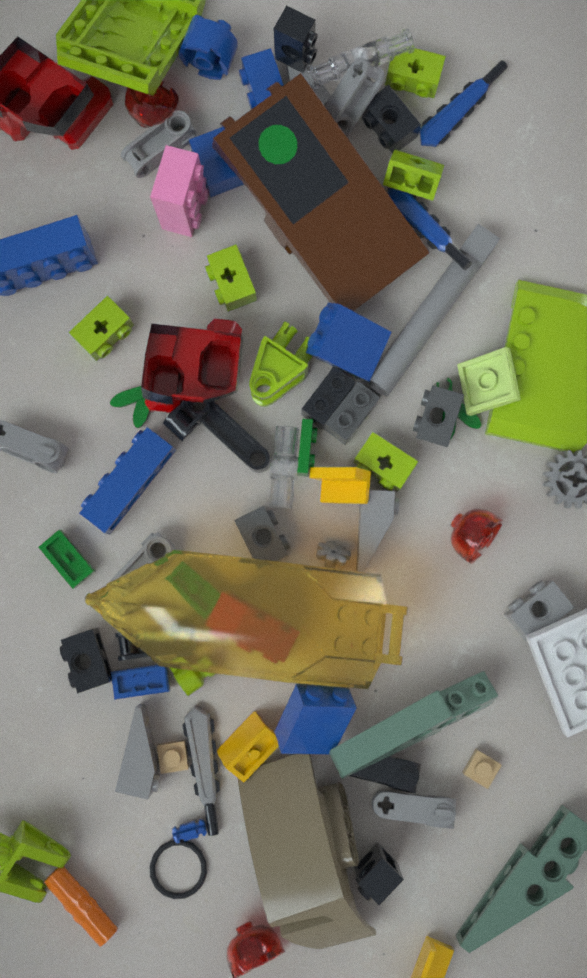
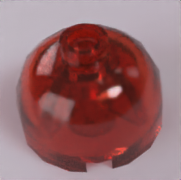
M164 81L161 82L154 95L126 87V110L140 126L149 128L153 125L162 124L167 118L172 117L174 110L177 109L179 96L172 87H170V90L163 87Z
M480 508L469 510L464 515L459 513L450 525L454 528L450 537L455 552L469 564L474 563L482 555L478 550L481 551L485 546L488 548L502 527L501 522L503 519L486 509Z
M250 921L236 928L237 935L228 944L226 958L233 978H238L277 958L285 950L277 933L271 927L264 924L253 926Z

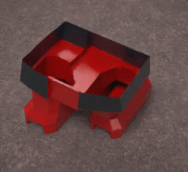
M18 36L0 55V131L2 130L11 136L15 142L23 141L30 132L53 135L56 140L60 139L67 144L71 150L80 149L113 106L111 92L105 84L93 76L82 81Z
M215 318L207 325V329L151 323L141 384L142 396L145 399L146 407L153 413L154 411L170 413L181 404V400L205 404L238 392L243 347L242 328L236 321Z

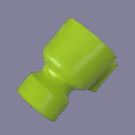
M208 654L199 658L197 664H192L183 655L175 656L167 662L175 679L187 696L200 689L204 685V679L207 676L212 677L219 672Z

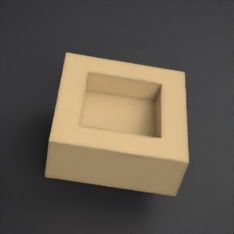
M186 740L157 745L161 774L189 769Z
M475 749L462 773L488 789L502 765L478 749Z

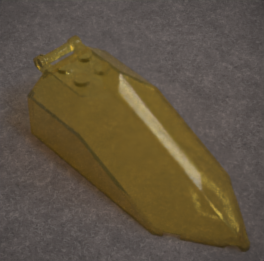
M172 550L166 553L164 557L150 564L147 563L85 596V603L91 606L105 621L162 667L286 683L369 689L381 663L402 665L403 656H400L404 615H407L408 607L387 604L381 574ZM386 613H391L392 623L388 654H383Z

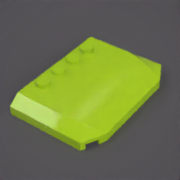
M81 0L56 33L58 64L146 94L154 95L179 55L180 47L192 17L195 15L202 16L206 0Z
M518 280L515 284L511 303L512 312L504 347H508L511 351L521 400L489 410L485 434L559 451L571 450L574 454L577 450H582L587 443V294Z

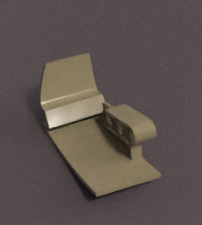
M294 754L262 765L244 783L238 779L250 852L268 924L271 927L280 926L281 936L296 945L313 949H324L375 936L376 929L369 925L358 913L355 898L349 885L347 868L358 866L359 857L347 794L343 784L336 782L317 788L311 754Z

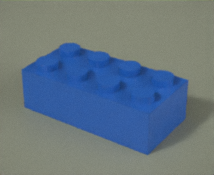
M78 215L0 239L1 296L13 295L17 292L16 290L25 287H38L42 282L50 279H63L68 273L75 271L84 272L90 270L93 265L98 264L90 236Z

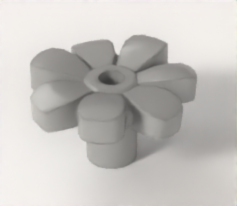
M335 541L320 542L317 545L316 557L318 560H325L324 567L327 570H334L336 564L344 566L346 560H350L351 552L342 545L336 546Z

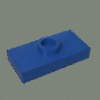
M167 663L111 672L114 700L171 691Z

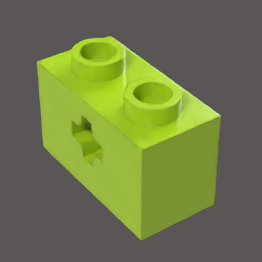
M395 43L385 86L389 85L395 91L404 90L415 93L422 98H434L446 56Z
M394 149L383 185L433 201L444 165Z
M237 244L207 255L209 265L205 266L210 282L215 280L218 289L214 290L219 305L225 304L229 312L257 301L255 289ZM230 276L233 282L229 283L226 277Z
M107 295L68 333L97 361L108 356L113 350L112 346L119 339L124 340L132 332L134 324L130 317ZM103 327L108 330L105 334L100 332V329Z
M372 432L353 463L357 465V468L371 471V474L380 480L378 484L386 490L392 491L395 489L399 491L418 461ZM385 458L389 461L387 463L388 467L381 470L379 468V461H383Z

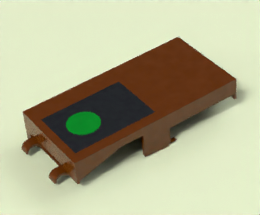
M300 73L284 86H281L278 82L269 86L266 90L272 95L237 121L231 116L222 121L220 125L225 130L213 138L212 148L216 150L249 189L266 212L264 222L289 255L293 253L327 300L330 303L341 304L355 311L430 252Z

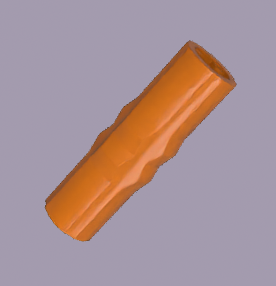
M57 867L44 880L43 883L62 903L65 911L72 915L74 921L83 927L99 947L103 946L118 929L116 925L65 867Z

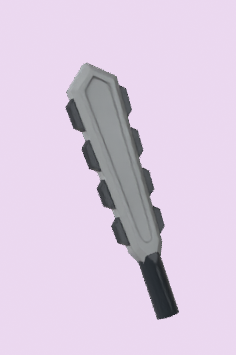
M195 705L184 717L185 722L182 727L184 736L189 739L186 748L188 756L193 760L190 769L191 775L197 781L194 784L195 795L200 797V801L204 805L208 836H214L219 834L215 801L217 793L220 791L219 780L215 778V774L218 772V761L213 756L217 751L216 741L212 739V733L215 731L214 719L210 717L209 712Z

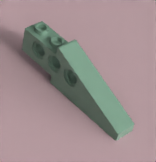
M482 671L440 692L437 690L336 746L330 750L329 754L343 779L490 706L498 697V694L486 673Z
M561 805L530 850L520 843L455 936L459 945L468 953H471L572 890L574 886L566 877L577 869L580 857L584 851H587V823ZM570 837L571 842L569 846L561 848L562 840ZM549 861H554L553 869L544 871L545 864ZM531 885H538V890L534 894H527L528 888Z

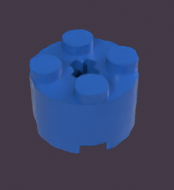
M200 15L193 16L179 50L180 60L186 67L190 63L199 69L198 75L202 77L221 80L222 75L225 74L227 76L238 48V41L231 32V25L224 20H217L215 22L205 19Z

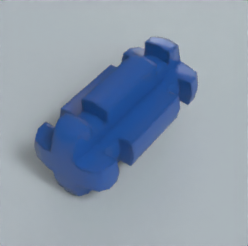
M199 819L197 823L194 820L180 824V828L176 826L172 828V836L176 843H180L181 839L185 842L198 838L199 834L203 836L207 834L206 823L203 819Z

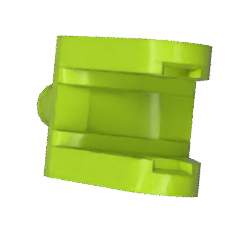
M285 321L272 340L266 336L263 337L249 380L252 399L261 407L272 405L303 382L308 376V362L313 357L306 353L310 337H305V340L293 355L285 348L295 334H297L298 330L294 326L289 327L290 324ZM261 386L270 387L267 392L258 391V388Z
M22 820L13 835L7 836L0 832V892L35 903H41L47 895L45 890L47 886L41 879L18 865L16 860L20 861L25 856L58 868H63L69 861L71 854L63 845L30 823Z

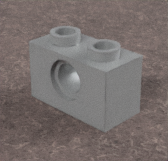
M538 581L529 589L531 593L524 599L519 597L508 605L509 611L504 615L525 641H527L526 635L557 622L574 608L554 581ZM536 601L542 605V612L537 617L532 613V605Z

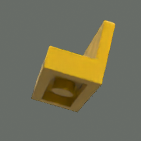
M310 467L309 478L322 481L320 502L338 504L368 503L371 471L357 467Z
M253 712L217 749V754L225 768L244 783L279 745L275 732L263 722L256 712Z
M426 936L411 978H444L454 953L453 947Z

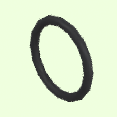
M183 839L180 840V843L171 840L161 845L153 854L150 862V878L154 887L163 896L172 899H185L195 894L204 884L207 875V863L202 851L195 844L188 841L184 842ZM172 846L190 848L197 854L201 863L199 881L192 889L184 893H173L166 890L159 884L156 877L155 865L158 857L164 850Z

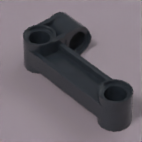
M183 401L169 413L163 422V425L182 442L197 426L202 424L249 467L251 471L262 473L270 466L271 460L267 449L214 401L207 403L206 407L201 411L193 409L194 402ZM256 453H262L266 457V461L261 466H255L251 463V458Z

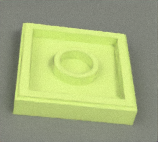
M508 347L457 364L467 415L472 416L521 400L512 355Z

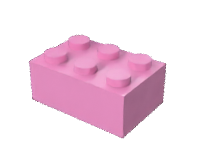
M168 145L165 146L150 198L163 230L192 237L194 229H199L202 214L199 213L201 205H206L209 190L206 189V178L203 177L204 166L200 163L198 153Z

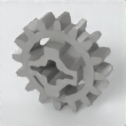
M571 450L564 451V457L556 454L554 456L556 463L548 462L546 465L551 470L542 474L548 477V481L542 485L551 489L546 495L548 497L555 495V504H560L564 501V508H571L572 503L575 508H582V501L587 505V490L581 496L576 497L579 494V490L587 487V474L584 471V467L587 469V455L582 457V450H577L574 456ZM570 461L566 470L558 471L563 464ZM573 475L574 478L583 482L573 484L572 481L563 477ZM556 482H559L563 488L562 492L559 490Z

